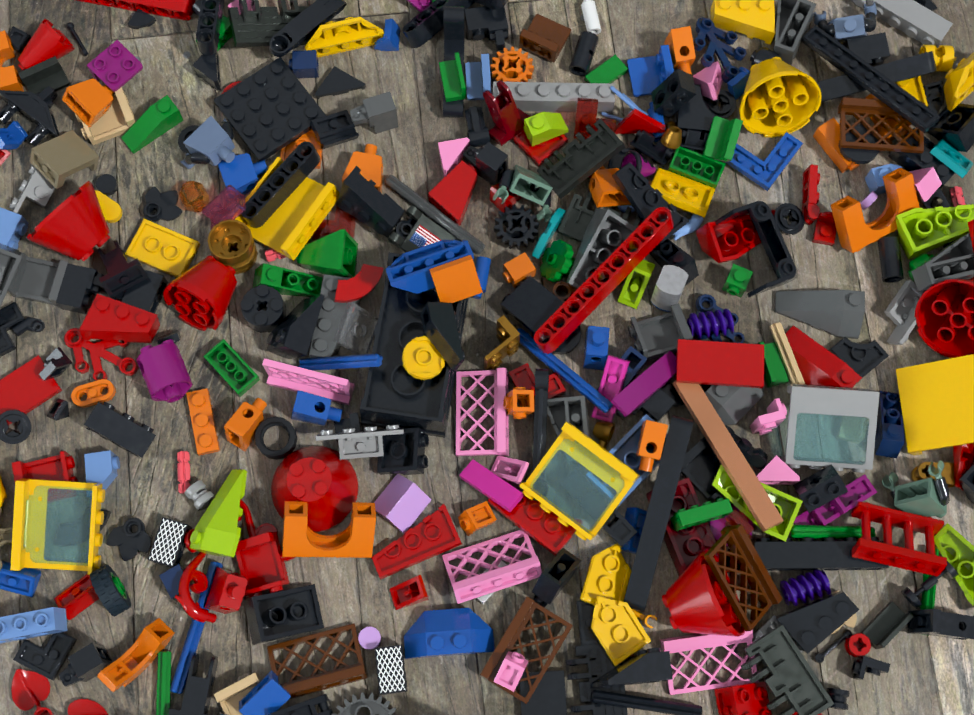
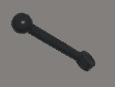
M72 22L67 23V29L72 32L84 55H89L74 30V24Z
M845 630L843 635L822 654L815 656V661L822 663L826 655L846 638L852 636V632Z

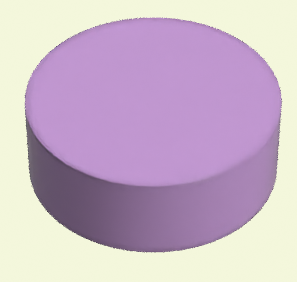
M874 191L869 193L860 202L862 210L867 209L878 198Z
M365 627L360 631L358 641L364 649L373 650L379 646L381 635L376 628Z

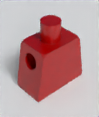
M217 567L205 608L223 614L238 611L245 595L248 579L237 572Z

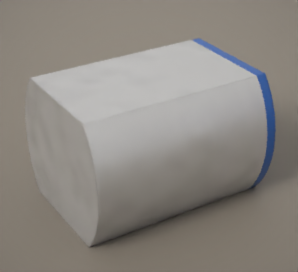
M664 265L650 302L662 311L671 312V305L678 304L689 276L687 272L674 265Z

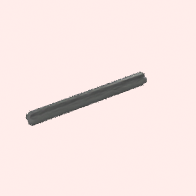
M393 175L388 176L385 180L386 186L459 241L468 240L471 250L476 254L482 253L485 245L396 177Z

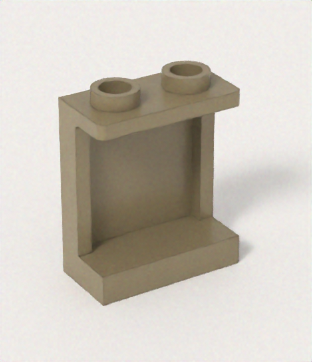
M73 130L33 147L30 157V163L56 189L64 186L66 177L89 167L92 171L96 170L99 160L97 153Z

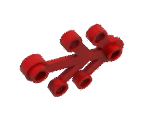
M79 328L68 330L64 336L65 344L73 349L76 360L75 369L81 374L87 373L90 368L89 364L84 360L82 348L89 351L95 381L101 380L97 379L100 373L104 375L102 379L107 380L108 378L107 373L102 368L100 357L118 366L120 371L126 376H132L138 370V364L134 359L130 357L122 359L105 350L115 346L127 347L130 342L120 343V340L92 343L82 339ZM75 336H79L77 342H73ZM85 364V368L79 370V366ZM128 365H133L131 371L126 370Z

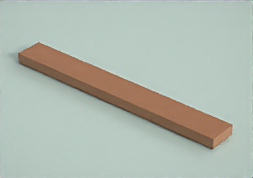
M675 380L673 386L761 530L764 532L781 524L784 521L701 386L699 384L677 383Z

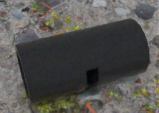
M589 31L580 33L569 66V71L574 75L586 76L588 74L599 41V37Z
M885 237L879 239L877 242L882 281L893 283L903 280L899 238Z

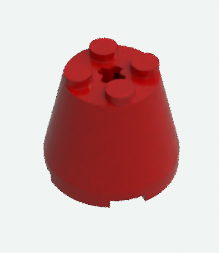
M208 255L168 284L163 292L164 300L167 305H172L180 313L178 317L188 325L201 331H205L207 328L216 330L223 321L236 288L237 280L234 276L236 271L233 267L224 265L213 256Z

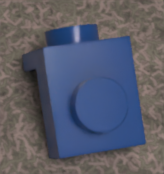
M13 121L7 128H0L1 150L17 149L25 138L28 137V134L18 121Z

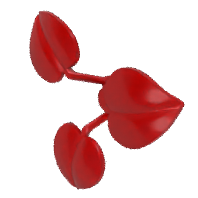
M17 669L11 687L12 699L15 705L23 711H28L36 705L37 708L34 715H55L50 709L41 707L40 704L50 694L51 686L49 680L37 672ZM78 699L68 706V715H108L107 711L100 704L89 699Z

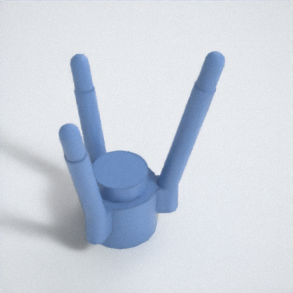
M610 86V89L632 110L635 108L649 115L624 93L619 92L614 86ZM601 112L602 116L618 122L624 119L610 113Z

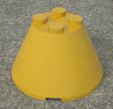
M773 57L751 66V72L739 108L740 119L743 120L742 124L753 134H763L764 137L784 136L786 132L790 134L805 126L810 121L812 114L818 111L821 104L822 95L817 82L811 76L782 61L780 57Z

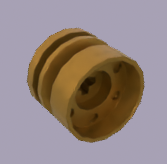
M229 219L219 222L210 231L208 245L211 254L217 261L233 267L236 275L252 268L257 260L258 252L251 231L245 223Z

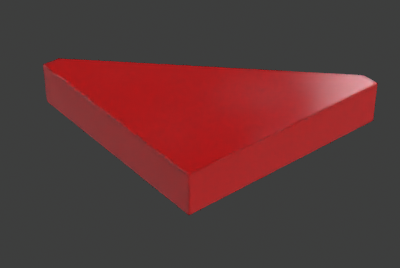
M634 108L614 127L613 132L615 134H635L640 129L648 133H663L666 125Z

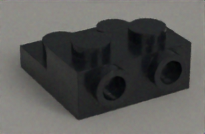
M419 427L404 429V434L382 436L384 456L378 457V474H424V468L428 467L425 447L429 445V437L425 434V431Z

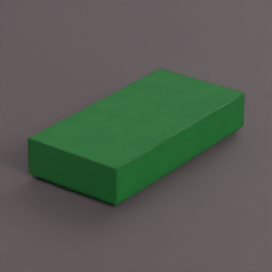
M615 54L587 74L584 80L587 83L611 84L624 75L628 68Z

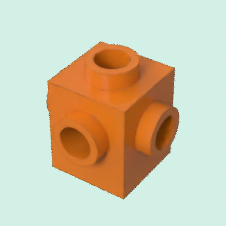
M514 387L513 390L508 392L503 400V406L507 411V415H513L514 419H525L526 416L533 413L535 406L534 390H526L525 387Z

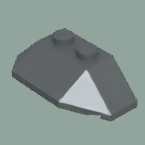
M712 385L705 392L724 425H735L765 395L764 387Z

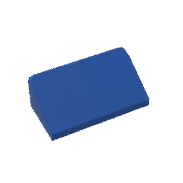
M637 507L626 509L625 519L635 528L637 533L621 548L622 551L636 554L647 511Z
M2 561L0 589L33 597L41 571L32 568L13 571L10 570V562Z

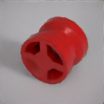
M857 633L853 634L850 638H846L844 648L850 656L860 657L868 654L871 649V642L866 635Z

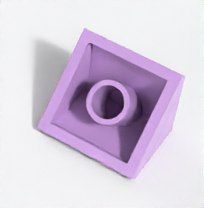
M397 474L374 503L376 513L404 534L431 502V499L414 482Z

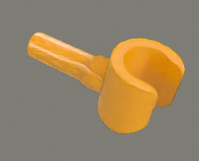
M632 609L636 617L642 621L644 627L654 628L648 625L647 619L650 617L657 621L655 615H644Z

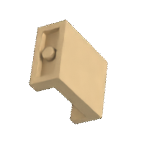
M122 87L112 95L114 100L110 109L91 127H88L75 114L78 122H82L84 126L81 128V132L85 140L89 139L92 145L125 134L136 122Z
M253 673L215 693L214 697L217 703H220L224 713L227 715H243L239 712V701L261 681L258 673Z

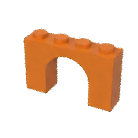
M869 94L865 97V99L879 100L873 94ZM834 117L816 129L813 137L842 173L848 169L852 171L860 165L855 164L851 160H846L840 153L838 146L840 125ZM870 117L874 124L878 123L875 118ZM893 118L885 120L892 128L899 124ZM908 120L905 122L909 126L912 124ZM881 124L876 128L882 137L888 133ZM902 126L895 130L902 138L908 133ZM889 135L885 140L891 145V141L895 140V138Z
M898 168L883 176L887 203L883 213L873 222L865 223L860 202L850 196H846L830 205L842 248L851 253L860 251L863 247L877 242L885 235L895 232L897 230L896 215L914 208H920L913 173Z
M285 501L282 557L372 558L376 524L375 503L353 502L349 526L339 534L326 536L317 534L308 527L307 502Z

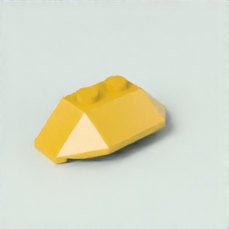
M348 17L336 22L329 21L318 27L306 44L305 50H316L319 58L373 46L378 39L384 37L383 29L361 17Z
M974 53L967 59L963 58L955 69L951 68L945 76L947 80L943 88L949 111H952L974 91Z

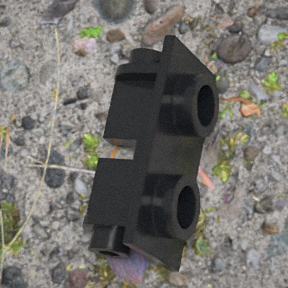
M688 128L687 130H682V138L684 139H682L680 146L691 151L697 149L704 152L709 133L705 132L703 139H700L701 131Z
M639 129L635 135L636 138L630 142V145L637 152L648 155L653 162L663 166L670 160L674 152L671 148L664 146L660 140L655 146L653 142L656 137L645 130L641 131Z

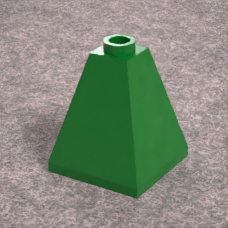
M340 229L305 245L296 257L297 263L307 270L323 275L353 278L356 276L358 243L345 229Z

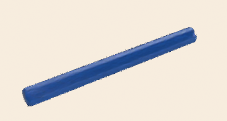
M517 329L520 333L519 343L578 392L585 395L602 412L608 413L611 410L613 404L552 353L546 354L541 352L533 337L523 329Z
M212 561L209 565L206 575L208 587L200 593L198 600L200 607L206 609L205 604L217 567L223 568V564ZM192 618L170 687L171 692L182 694L184 691L193 654L196 653L205 622L202 623Z

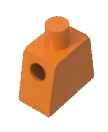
M691 27L671 29L664 44L669 45L674 70L679 69L692 75L690 67L694 63L696 56Z
M92 78L67 87L62 100L88 127H91L110 109L114 100L112 95L115 92L111 91L106 85L102 86L96 79Z
M366 144L364 153L353 152L342 176V183L357 166L361 169L359 173L367 181H374L376 183L374 187L382 194L383 159L381 156L376 155L377 146Z
M602 166L592 174L589 189L597 208L631 205L612 177L620 169H605Z
M256 398L252 405L247 402L241 404L224 426L228 442L243 451L247 450L254 439L257 427L264 421L263 410L267 406L265 401Z
M645 420L642 423L636 456L641 457L638 470L652 473L654 460L659 461L661 458L668 429L667 424ZM647 444H651L654 447L653 453L647 452Z

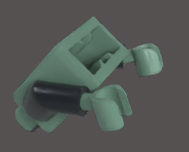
M515 165L513 169H507L503 172L499 189L494 194L493 200L495 201L497 197H500L502 199L501 204H503L509 196L507 191L509 190L540 204L542 210L537 213L536 217L539 221L544 217V222L546 223L553 215V212L549 209L551 207L552 186L540 175L519 165Z
M939 460L938 468L934 467L933 462L929 465L928 472L935 479L929 477L896 486L895 484L898 481L897 474L891 472L889 476L885 475L882 479V485L891 490L890 494L894 500V506L901 511L925 517H944L947 513V504L950 498L945 477L941 475L944 469L943 461Z

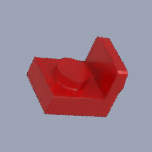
M820 212L819 217L815 220L812 242L829 246L834 245L837 229L832 212Z

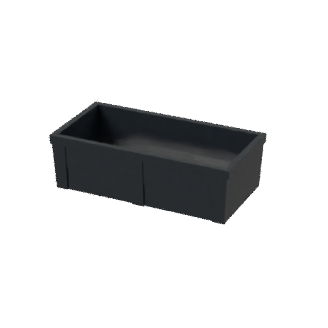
M389 252L387 267L391 266L402 254ZM386 275L378 323L375 325L372 350V354L381 355L383 360L381 366L369 367L364 398H362L360 405L361 425L377 426L386 429V425L399 424V428L419 427L427 435L446 437L457 371H453L445 361V366L439 375L432 379L421 380L408 374L402 362L405 346L416 337L426 336L420 313L427 302H440L436 288L418 294L392 287ZM469 298L452 303L453 310L457 315V329L461 334L460 344L462 342Z

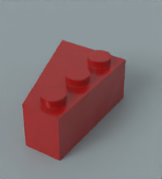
M97 294L79 331L82 339L89 341L90 339H103V341L124 340V342L152 343L160 323L157 314Z

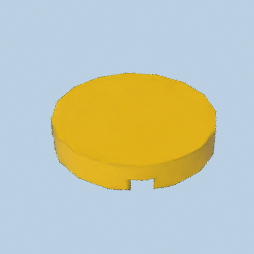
M427 336L412 339L404 348L402 355L403 367L414 378L421 380L432 379L443 370L445 360Z

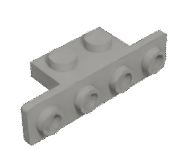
M33 165L28 170V173L31 174L29 179H24L18 189L21 191L19 197H14L9 205V208L14 213L18 212L25 198L44 208L55 189Z
M912 280L904 282L884 312L897 325L887 340L889 345H902L908 340L913 328L917 326L915 308L926 290L918 291Z
M399 424L386 425V429L377 430V426L364 427V431H355V428H344L341 433H333V429L320 430V434H317L315 439L316 441L338 439L340 460L384 456L382 436L404 434V428H399Z

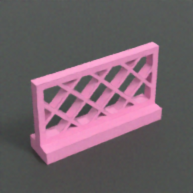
M264 358L262 365L268 374L267 385L294 392L299 390L331 399L333 402L350 405L355 384L350 383L348 379Z
M506 368L456 372V456H509V415H507V411L503 406L504 396L509 392V375ZM486 376H494V384L489 389L480 383ZM462 377H471L475 382L466 390L462 386ZM479 384L486 392L476 400L470 392ZM489 394L494 399V404L487 410L481 402ZM468 395L475 403L466 411L461 406V401ZM479 405L485 413L476 421L470 413ZM489 415L494 419V425L487 431L480 423ZM469 416L475 424L466 432L461 427V422ZM477 426L485 432L478 442L469 435ZM489 436L494 440V450H485L480 444ZM469 437L475 445L470 450L461 451V443Z
M523 530L442 555L458 604L538 578L542 573L538 556L535 554L528 534ZM524 537V542L521 546L512 544L515 539ZM497 545L504 546L500 553L492 551V548ZM509 548L517 551L514 558L505 555ZM475 552L483 553L479 560L471 558V555ZM522 553L531 556V558L522 561L518 560ZM488 555L496 558L492 565L484 562ZM457 558L462 560L458 567L449 564V561ZM501 560L510 563L509 565L501 568L497 567ZM467 562L475 564L471 572L463 569ZM480 567L489 569L486 573L476 574ZM459 574L468 576L467 579L455 582Z
M753 630L745 631L744 635L739 637L693 634L660 639L663 652L669 651V654L678 652L684 657L677 668L671 664V667L675 670L672 678L674 679L679 673L687 679V682L682 688L674 689L673 679L667 680L669 695L751 684L749 678L743 679L737 675L741 665L747 662L748 655L746 654L741 658L734 652V649L739 643L747 642V646L752 644V638H754ZM718 646H723L728 650L721 662L711 655ZM697 649L706 653V656L699 665L689 658L693 651ZM731 654L741 660L734 671L724 665ZM709 657L719 663L712 675L702 668ZM687 660L697 667L690 678L680 671ZM756 664L751 667L752 674L757 672ZM722 666L732 673L725 682H720L715 678ZM700 670L710 676L704 685H698L693 681Z

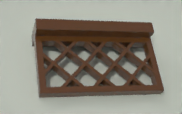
M842 98L838 106V114H840V148L921 154L924 152V132L917 127L913 130L905 123L907 121L905 118L881 100ZM845 115H853L858 121L851 126L845 120ZM873 117L878 123L872 127L864 119ZM893 118L899 124L892 128L885 120ZM859 123L868 130L863 135L855 129ZM880 124L888 131L883 137L875 130ZM900 126L909 133L905 138H902L895 131ZM851 132L858 139L855 142H847L846 134ZM871 133L879 141L875 144L869 143L865 137ZM892 135L899 143L890 145L885 139ZM912 136L918 141V147L910 146L906 140Z
M743 525L726 526L720 531L722 536L707 551L704 558L747 632L756 626L773 604H779L783 598ZM726 543L730 548V552L726 551ZM716 553H719V565L713 557ZM726 556H730V568L726 567ZM737 563L741 568V571L737 570ZM726 572H730V584L726 580ZM737 575H741L740 587L736 586ZM747 581L751 586V590L747 589ZM736 590L740 591V603L736 598ZM747 593L751 594V606L747 605ZM747 609L751 610L750 621L747 618Z
M527 596L480 676L527 704L573 625ZM535 609L544 613L546 623L533 625L531 616ZM548 616L554 619V621L549 622ZM530 620L531 626L525 627L528 621ZM560 623L567 628L561 636L553 637L550 624ZM547 625L550 638L537 641L534 628ZM532 629L535 642L522 645L520 634L522 631ZM559 639L557 645L555 646L554 640ZM518 640L519 646L513 647ZM551 641L553 648L551 655L541 657L538 644ZM536 645L539 658L528 660V663L540 661L542 670L539 675L529 676L526 666L527 677L519 680V682L528 680L530 690L526 697L518 694L516 689L513 692L493 682L508 651L520 649L521 654L524 656V647ZM548 658L547 662L543 666L542 660ZM536 678L534 684L531 685L530 679Z
M355 623L267 646L271 670L277 676L280 675L283 669L293 674L289 682L280 684L290 693V699L367 679ZM352 631L353 638L348 646L338 640L342 633ZM325 637L332 640L326 652L316 646L320 639ZM306 643L311 646L305 657L294 652L299 644ZM336 643L346 648L340 659L330 654ZM284 649L289 653L283 663L275 660L273 651ZM314 649L324 654L318 665L308 660ZM349 651L357 655V664L349 666L343 662ZM292 655L302 660L296 671L285 666ZM327 657L337 662L331 671H325L321 668ZM305 663L315 668L309 677H303L299 674Z

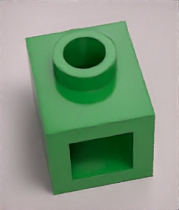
M733 264L722 290L741 298L753 271Z

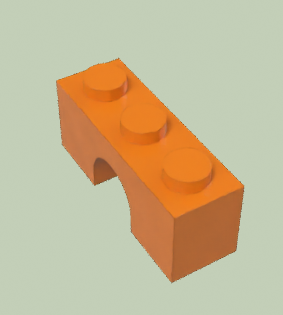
M5 30L1 31L0 90L24 92L19 72L15 66L2 67L6 60L15 58V53L10 37Z

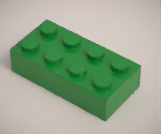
M680 146L676 149L668 171L716 189L726 163Z
M224 339L203 356L239 397L260 380L258 375Z
M719 498L713 503L709 501L701 506L694 505L688 510L685 508L678 510L670 518L674 532L726 517L733 512L729 498L725 500Z

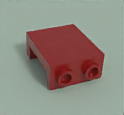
M60 451V455L28 463L21 461L12 463L14 481L24 478L78 482L77 477L73 475L72 468H75L74 458L66 451ZM50 488L48 490V503L77 496V492L74 489Z
M267 532L238 542L236 557L240 573L248 579L244 596L251 598L263 595L262 592L267 590L270 593L283 590V585L290 584L277 532Z

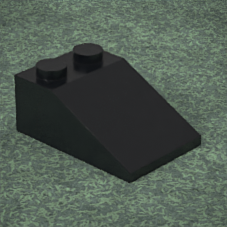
M320 294L303 299L269 334L266 351L286 359L306 356L325 296Z
M315 584L254 596L244 601L252 645L324 628Z
M660 648L638 651V655L629 657L591 683L592 688L672 680L669 651L661 652Z

